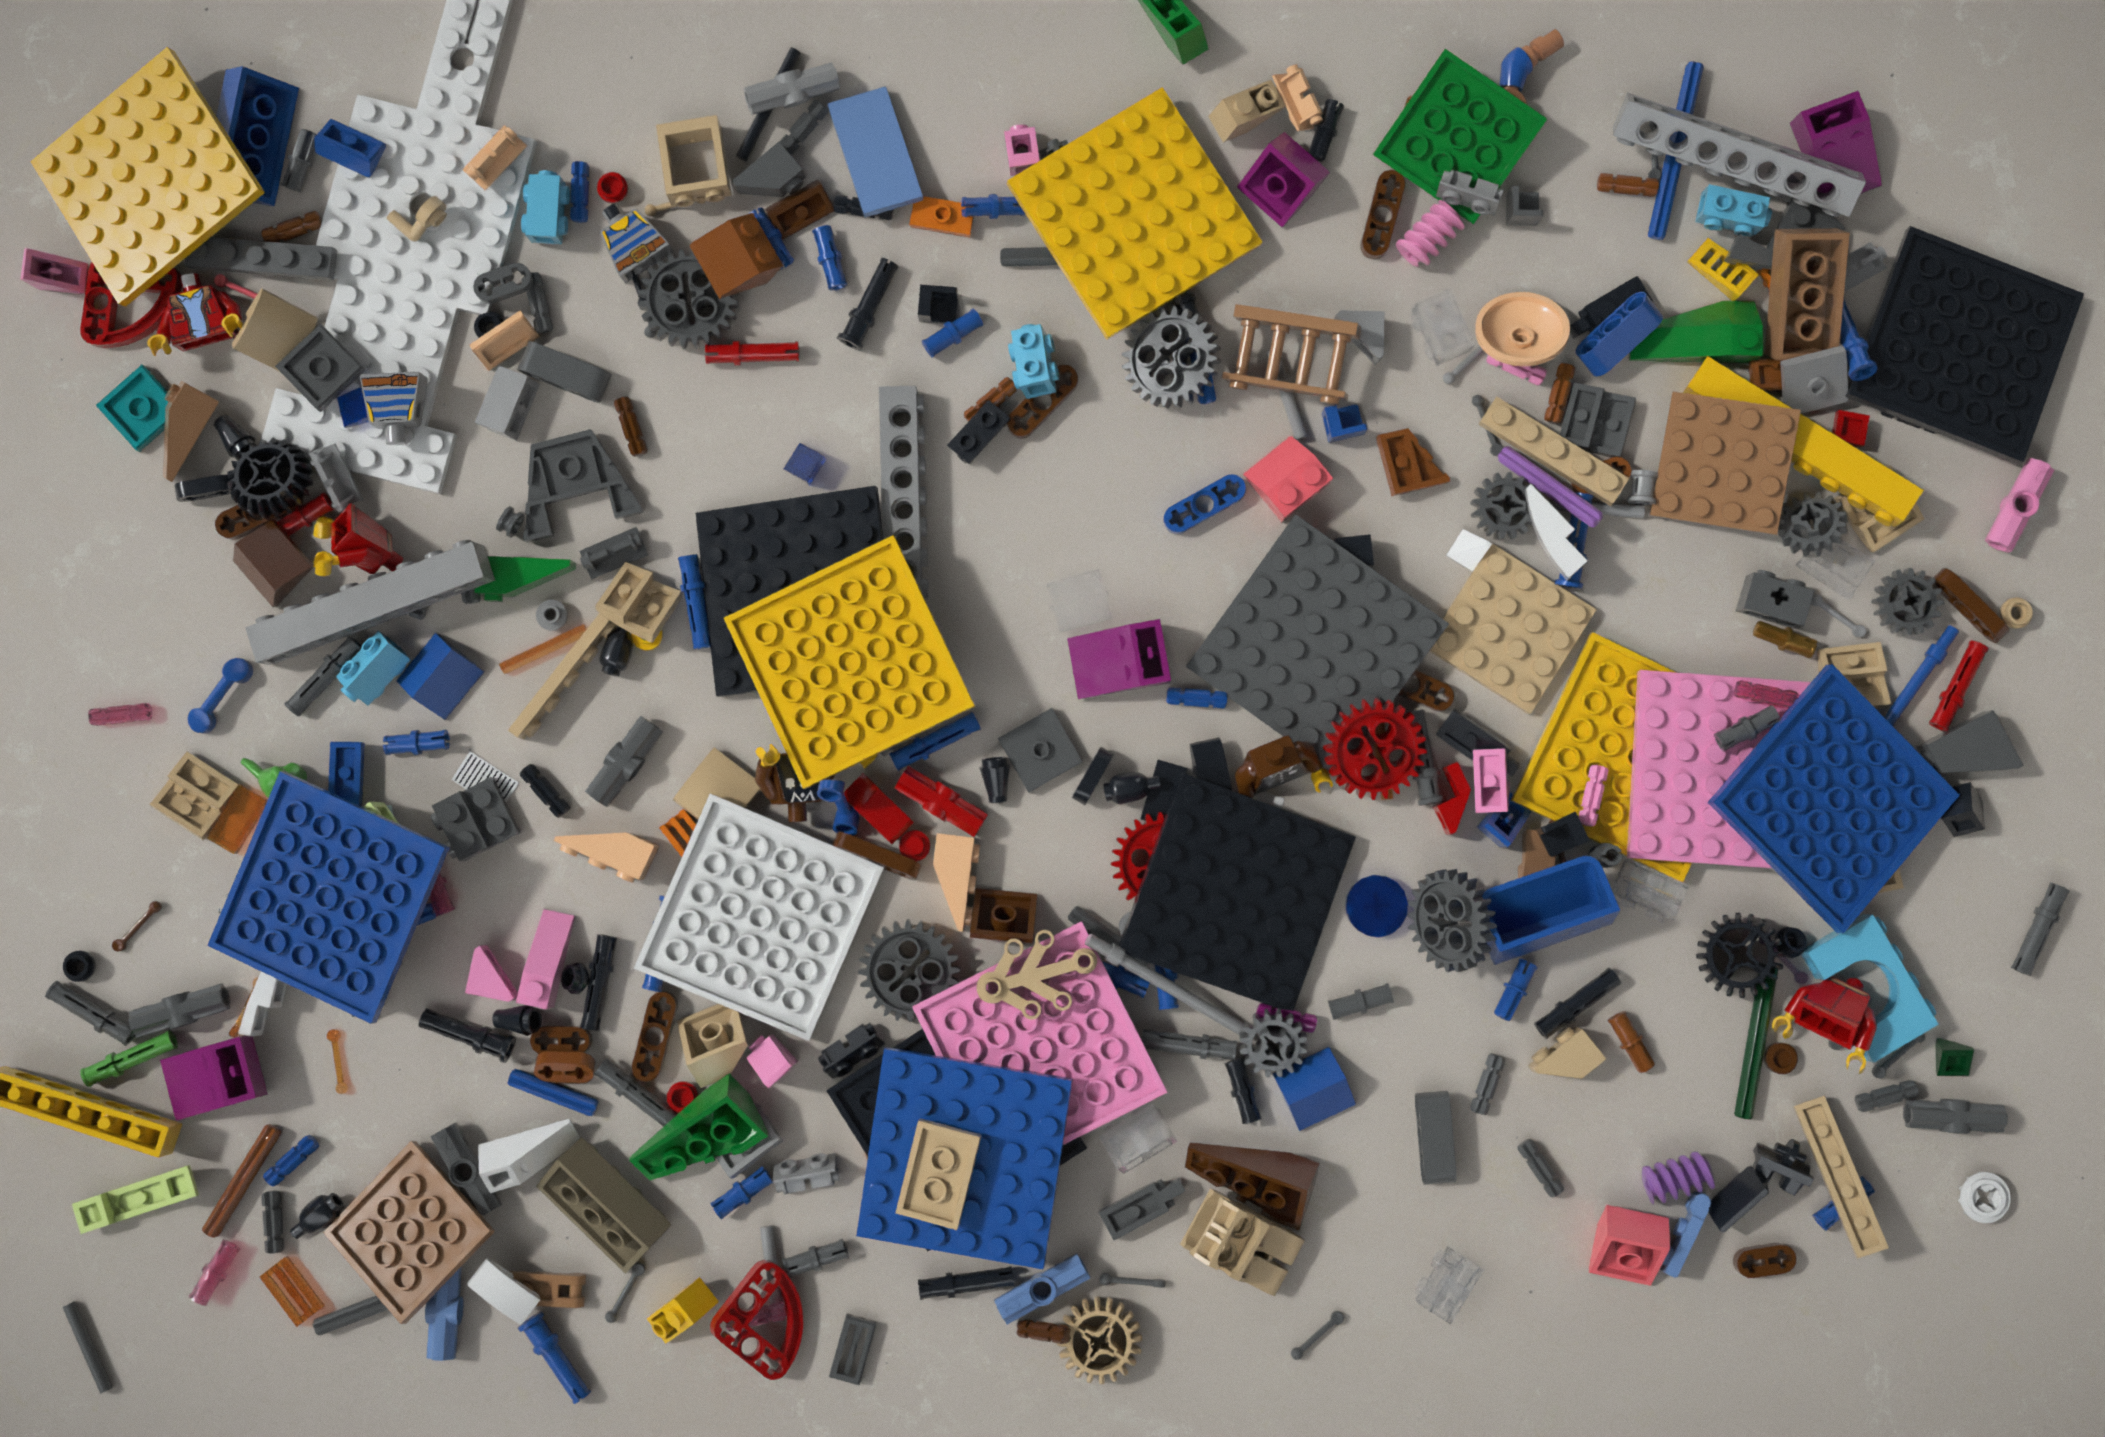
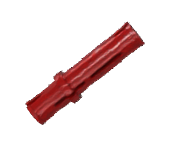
M733 341V344L729 345L705 344V353H718V355L705 356L706 364L734 363V366L741 365V362H799V353H786L787 350H799V342L740 344V341Z
M1969 641V645L1946 691H1941L1939 695L1941 701L1932 719L1929 721V725L1948 732L1958 708H1963L1965 704L1964 697L1989 650L1986 645L1980 642Z

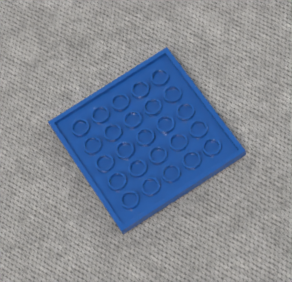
M1833 664L1826 665L1782 715L1781 720L1769 730L1707 803L1836 933L1844 934L1959 797V794Z
M280 771L207 946L370 1024L376 1023L450 847L286 771Z
M889 1047L884 1048L856 1236L1043 1270L1047 1255L1073 1079ZM920 1118L982 1135L958 1230L896 1214L915 1131Z

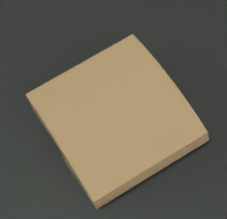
M261 288L245 313L247 320L232 342L233 349L279 371L275 366L314 330L318 318Z
M1884 465V466H1886L1887 468H1889V469H1891L1892 471H1894L1893 468H1892V466H1890V465ZM1843 494L1834 498L1837 503H1842L1849 524L1870 552L1877 551L1924 520L1917 503H1915L1901 524L1896 527L1892 525L1885 526L1874 518L1875 514L1865 508L1858 509L1848 503V497Z
M625 562L595 605V609L619 627L653 643L681 601L682 594L680 590L654 581L653 572Z
M1881 642L1824 648L1817 651L1819 672L1826 665L1833 664L1877 710L1886 709L1891 705L1884 677L1888 670Z
M714 747L680 788L673 801L699 820L710 793L746 808L761 789L756 784L754 777Z
M186 752L167 775L169 778L168 782L152 800L150 805L204 841L232 801L239 785L191 753Z

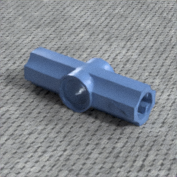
M1076 1253L1046 1271L1034 1274L1028 1281L995 1298L994 1302L1003 1320L1008 1325L1036 1308L1050 1304L1054 1298L1090 1279V1275L1082 1259ZM1041 1281L1048 1283L1051 1286L1050 1293L1045 1296L1037 1295L1033 1289L1036 1283Z
M462 1266L426 1303L425 1321L429 1324L427 1359L445 1361L456 1358L458 1325L461 1323L464 1308L463 1297L460 1296Z

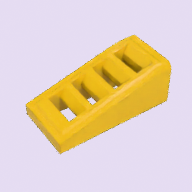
M1707 238L1687 263L1730 300L1735 301L1759 274L1747 264L1737 262L1734 265L1725 262L1728 251ZM1710 250L1714 255L1706 264L1702 263L1700 260ZM1720 259L1723 263L1716 271L1712 270V265ZM1729 267L1733 271L1725 279L1721 274ZM1739 275L1742 279L1735 286L1731 282Z

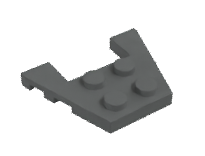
M1775 164L1771 165L1768 172L1774 168ZM1793 174L1787 179L1790 183L1799 182ZM1781 194L1780 198L1787 201L1788 205L1776 229L1837 228L1845 230V227L1834 216L1823 212L1822 207L1813 204L1810 207H1805L1795 203L1792 200L1793 197ZM1775 231L1767 248L1739 234L1735 238L1724 261L1734 265L1737 262L1747 264L1752 269L1757 270L1763 268L1772 270Z
M591 429L531 444L528 472V502L526 503L525 510L526 528L523 535L526 543L554 536L547 509L548 504L608 489L614 517L617 520L644 513L637 498Z

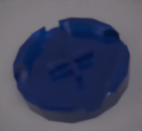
M1371 875L1361 878L1351 886L1346 896L1345 910L1348 921L1357 931L1366 936L1383 937L1393 934L1402 926L1407 916L1408 900L1405 891L1396 881L1387 876Z

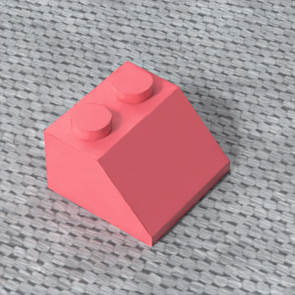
M1292 436L1288 437L1243 474L1281 522L1286 520L1333 480V477L1316 456Z
M1606 1205L1597 1223L1589 1273L1651 1286L1670 1250L1669 1218Z

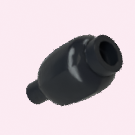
M618 627L617 631L608 636L599 659L600 664L603 666L601 672L619 677L621 671L627 669L633 651V640L629 635L630 632Z
M1139 772L1118 774L1113 776L1109 783L1103 784L1107 802L1114 801L1116 804L1139 801L1145 798L1150 790L1162 788L1160 776L1147 778Z
M335 1193L319 1195L301 1210L299 1223L290 1229L291 1235L295 1239H299L305 1233H320L325 1230L339 1216L340 1210L344 1207L342 1199Z

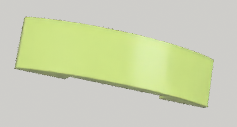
M188 1165L73 1203L72 1207L80 1234L198 1196L199 1193L191 1167Z

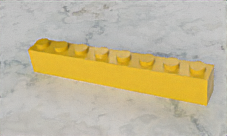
M1709 356L1703 361L1683 393L1791 408ZM1800 414L1791 463L1794 464L1793 468L1803 475L1809 476L1811 474L1819 479L1821 486L1828 491L1834 493L1838 491L1848 497L1847 501L1852 506L1858 509L1865 508L1875 514L1874 518L1879 523L1894 527L1901 524L1924 490Z

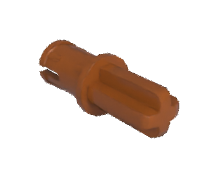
M1622 1011L1610 1017L1607 1021L1611 1024L1622 1043L1620 1048L1626 1050L1637 1071L1644 1073L1652 1069L1655 1063L1642 1042L1643 1035H1638L1627 1016V1012Z

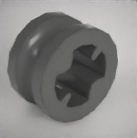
M511 506L504 510L496 525V530L499 532L506 531V536L510 538L518 532L525 517L521 512L515 513V509Z

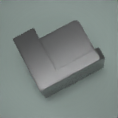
M1512 186L1506 195V225L1537 226L1543 218V210H1539V192H1519V186Z

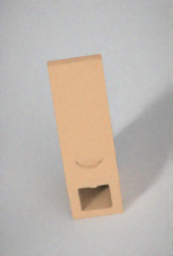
M627 832L555 836L553 840L561 844V851L577 857L578 853L590 857L588 860L589 864L603 870L606 869V866H610L618 870L616 876L631 883L634 882L635 878L638 880L645 879L659 849V845Z
M937 833L933 866L958 931L963 932L965 925L971 926L973 907H968L967 903L968 895L975 894L977 876L971 875L972 863H978L980 845L975 844V838Z

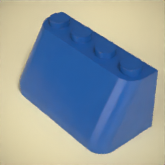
M1582 856L1492 887L1482 895L1483 899L1492 900L1487 909L1496 913L1490 917V922L1497 925V928L1490 929V933L1496 940L1487 942L1492 949L1489 954L1494 965L1612 925L1620 912L1602 865L1591 856Z

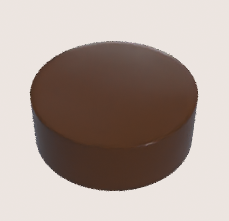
M1775 1042L1769 1045L1764 1052V1063L1774 1073L1788 1074L1797 1066V1052L1789 1044Z

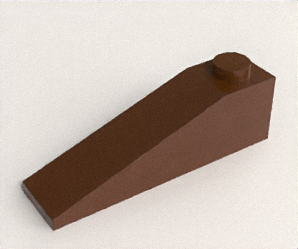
M1190 1142L1185 1168L1216 1187L1225 1186L1237 1194L1235 1199L1243 1204L1248 1200L1262 1209L1260 1214L1269 1220L1300 1230L1315 1186L1320 1163L1290 1152Z

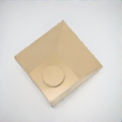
M716 1004L677 1021L686 1065L700 1088L715 1083L733 1072L748 1046L740 1012L721 1004Z

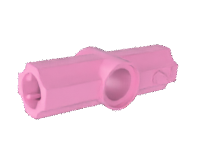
M2033 458L2026 460L2010 493L2002 499L2000 512L1984 540L1989 546L2007 553L2013 551L2030 516L2034 515L2039 508V499L2054 472L2050 464ZM2016 498L2022 501L2024 505L2023 512L2017 510L2015 506Z

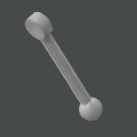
M1479 346L1452 372L1445 373L1443 375L1444 383L1452 384L1455 381V376L1484 350Z
M1813 595L1811 604L1821 607L1852 630V634L1855 637H1862L1866 634V628L1863 625H1855L1823 602L1820 595Z

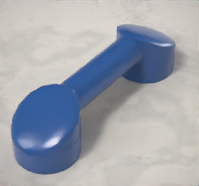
M234 658L224 664L221 680L202 706L192 709L188 714V724L194 732L206 734L215 728L216 717L213 711L234 682L245 683L252 677L253 667L249 661L242 658Z
M831 779L821 780L817 791L818 797L827 802H835L837 807L833 831L835 833L844 832L852 836L856 835L860 817L858 812L849 805L843 792L845 782Z

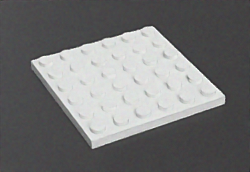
M710 793L634 969L809 1041L884 867Z

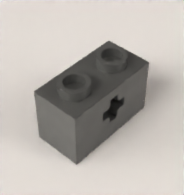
M1757 570V573L1754 572L1745 577L1736 612L1792 629L1804 627L1815 590L1805 588L1806 583L1799 580L1787 579V582L1775 579L1776 574L1765 570ZM1775 592H1776V597H1777L1778 599H1781V601H1780L1779 603H1776V604H1775V598L1770 597L1771 594H1772V593H1775Z

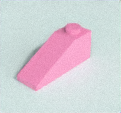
M547 909L543 910L522 973L516 1003L542 1009L555 1007L575 915Z

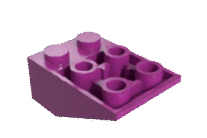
M1859 91L1804 110L1789 123L1802 153L1863 173L1866 183L1861 194L1882 186L1870 118ZM1830 182L1822 183L1817 188V191L1827 193L1833 188V184Z
M1160 619L1128 624L1067 638L1078 700L1170 684L1171 682Z
M239 1036L160 1060L176 1121L268 1095L253 1036Z

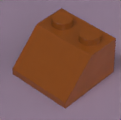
M753 213L730 219L689 245L719 299L765 285L783 267Z

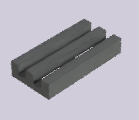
M846 1314L831 1367L830 1378L860 1385L875 1332L876 1321H867L865 1318H857L851 1314ZM850 1324L856 1325L844 1372L840 1373L837 1372ZM864 1327L868 1328V1332L854 1377L850 1375L861 1331Z

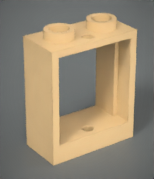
M717 115L656 125L665 191L671 206L688 207L693 205L694 202L703 200L719 202L724 197L732 196L722 127ZM713 140L719 179L675 186L669 147Z

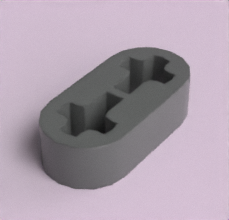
M512 263L479 275L474 281L473 289L476 296L484 303H497L528 291L533 284V275L524 264ZM519 271L521 275H526V277L522 278L521 285H517L514 281L506 283V281L514 278V272ZM487 281L492 285L501 283L500 286L492 289L493 294L490 296L486 292H481L485 288L484 283Z

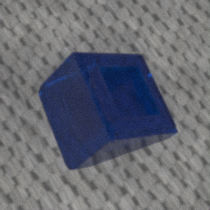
M362 387L337 397L344 428L369 422Z
M799 443L783 469L810 485L826 458Z

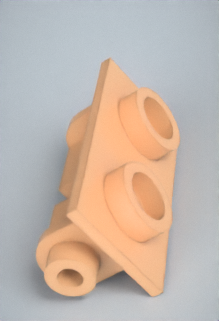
M1295 64L1286 69L1287 73L1274 74L1272 78L1289 112V119L1296 130H1312L1314 125L1323 120L1321 117L1323 112L1314 93L1304 97L1303 93L1311 87L1303 69Z
M504 125L462 170L486 191L522 153L527 145L517 137L513 130Z

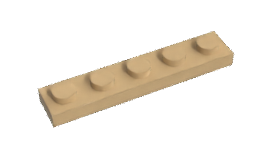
M1497 396L1478 424L1589 494L1594 495V497L1610 507L1630 479Z
M599 613L508 731L520 739H525L527 736L529 738L532 737L541 726V722H539L546 711L550 713L555 709L561 700L558 697L565 687L570 688L580 676V673L577 671L584 662L588 664L595 658L599 651L597 648L598 644L603 638L607 639L611 633L615 632L618 625Z
M1825 1095L1794 1106V1111L1856 1259L1888 1249V1244Z

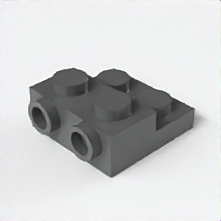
M490 777L465 791H459L432 805L434 813L431 814L432 822L439 831L444 830L448 841L444 844L450 847L448 853L453 859L457 857L459 861H467L521 833L494 777Z

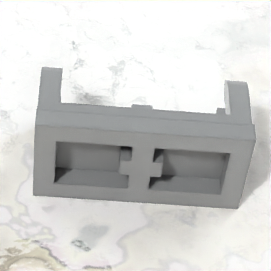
M498 365L475 423L486 427L492 432L517 441L540 384L526 375Z

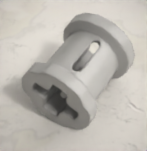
M1632 470V493L1628 497L1627 502L1642 506L1656 504V499L1653 496L1658 472Z

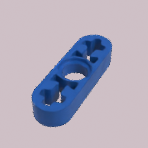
M1229 474L1172 505L1164 514L1163 523L1165 528L1170 533L1182 534L1238 503L1245 494V482L1238 475ZM1226 482H1230L1231 485L1238 484L1237 496L1233 497L1231 493L1223 496L1221 500L1224 504L1220 506L1218 497L1211 490L1216 488L1219 494L1226 489ZM1208 496L1212 499L1213 509L1210 512L1202 513L1196 508L1195 502L1199 497ZM1190 503V509L1198 519L1193 521L1192 516L1189 515L1183 519L1182 527H1179L1177 524L1171 525L1169 521L1173 517L1172 513L1176 512L1178 515H1182L1188 510L1184 505Z

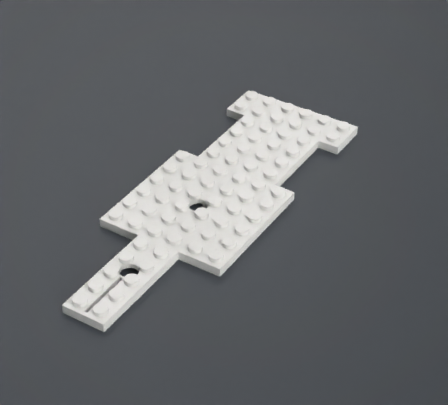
M446 0L417 109L357 94L348 127L385 143L386 148L370 178L338 164L316 241V246H328L338 250L334 279L338 280L325 328L366 369L362 374L420 372L427 377L421 426L405 428L404 445H387L386 429H377L368 421L359 376L322 412H319L303 395L276 388L262 439L268 443L273 437L279 440V443L286 439L292 445L295 444L300 447L303 454H306L310 461L309 452L336 443L350 472L441 495L457 435L428 427L454 329L459 311L480 315L492 310L493 303H484L476 296L473 289L474 281L479 275L504 266L523 196V187L527 182L537 145L535 139L517 135L527 147L486 191L462 170L499 131L479 124L513 0ZM462 48L471 50L474 54L472 66H467L464 70L455 69L451 63L454 52ZM420 194H426V196L431 197L437 196L447 205L445 210L447 216L439 226L428 227L416 242L409 240L387 220L389 213L396 210L413 226L417 221L416 215L411 209L413 199ZM487 281L484 283L485 288L481 292H486L490 296L493 294L492 289L497 287L498 284L492 285Z

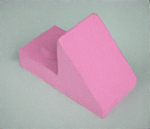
M1506 749L1473 750L1476 813L1508 812L1510 781L1507 780Z

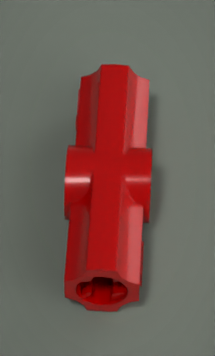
M910 766L906 768L895 786L898 792L921 804V808L944 822L947 820L973 837L976 836L988 816L983 810L960 798L961 795L939 781L937 783Z

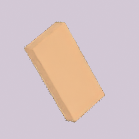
M520 310L472 342L469 346L486 369L490 371L527 346L529 341L533 342L540 336Z

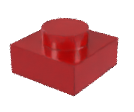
M1838 410L1835 412L1832 433L1850 445L1861 448L1865 446L1870 415Z

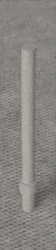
M1089 934L1085 945L1104 955V960L1114 966L1121 965L1236 1034L1246 1033L1244 1023L1125 954V949L1115 943L1110 945L1093 934Z

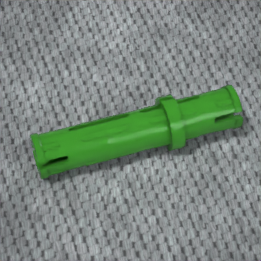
M168 1030L159 1036L118 1054L110 1053L106 1055L104 1060L82 1068L80 1070L81 1078L87 1087H91L93 1084L112 1076L117 1078L123 1075L127 1069L177 1049V1039L174 1033Z

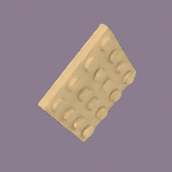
M1492 543L1442 619L1448 622L1449 625L1429 652L1529 715L1534 710L1597 609Z

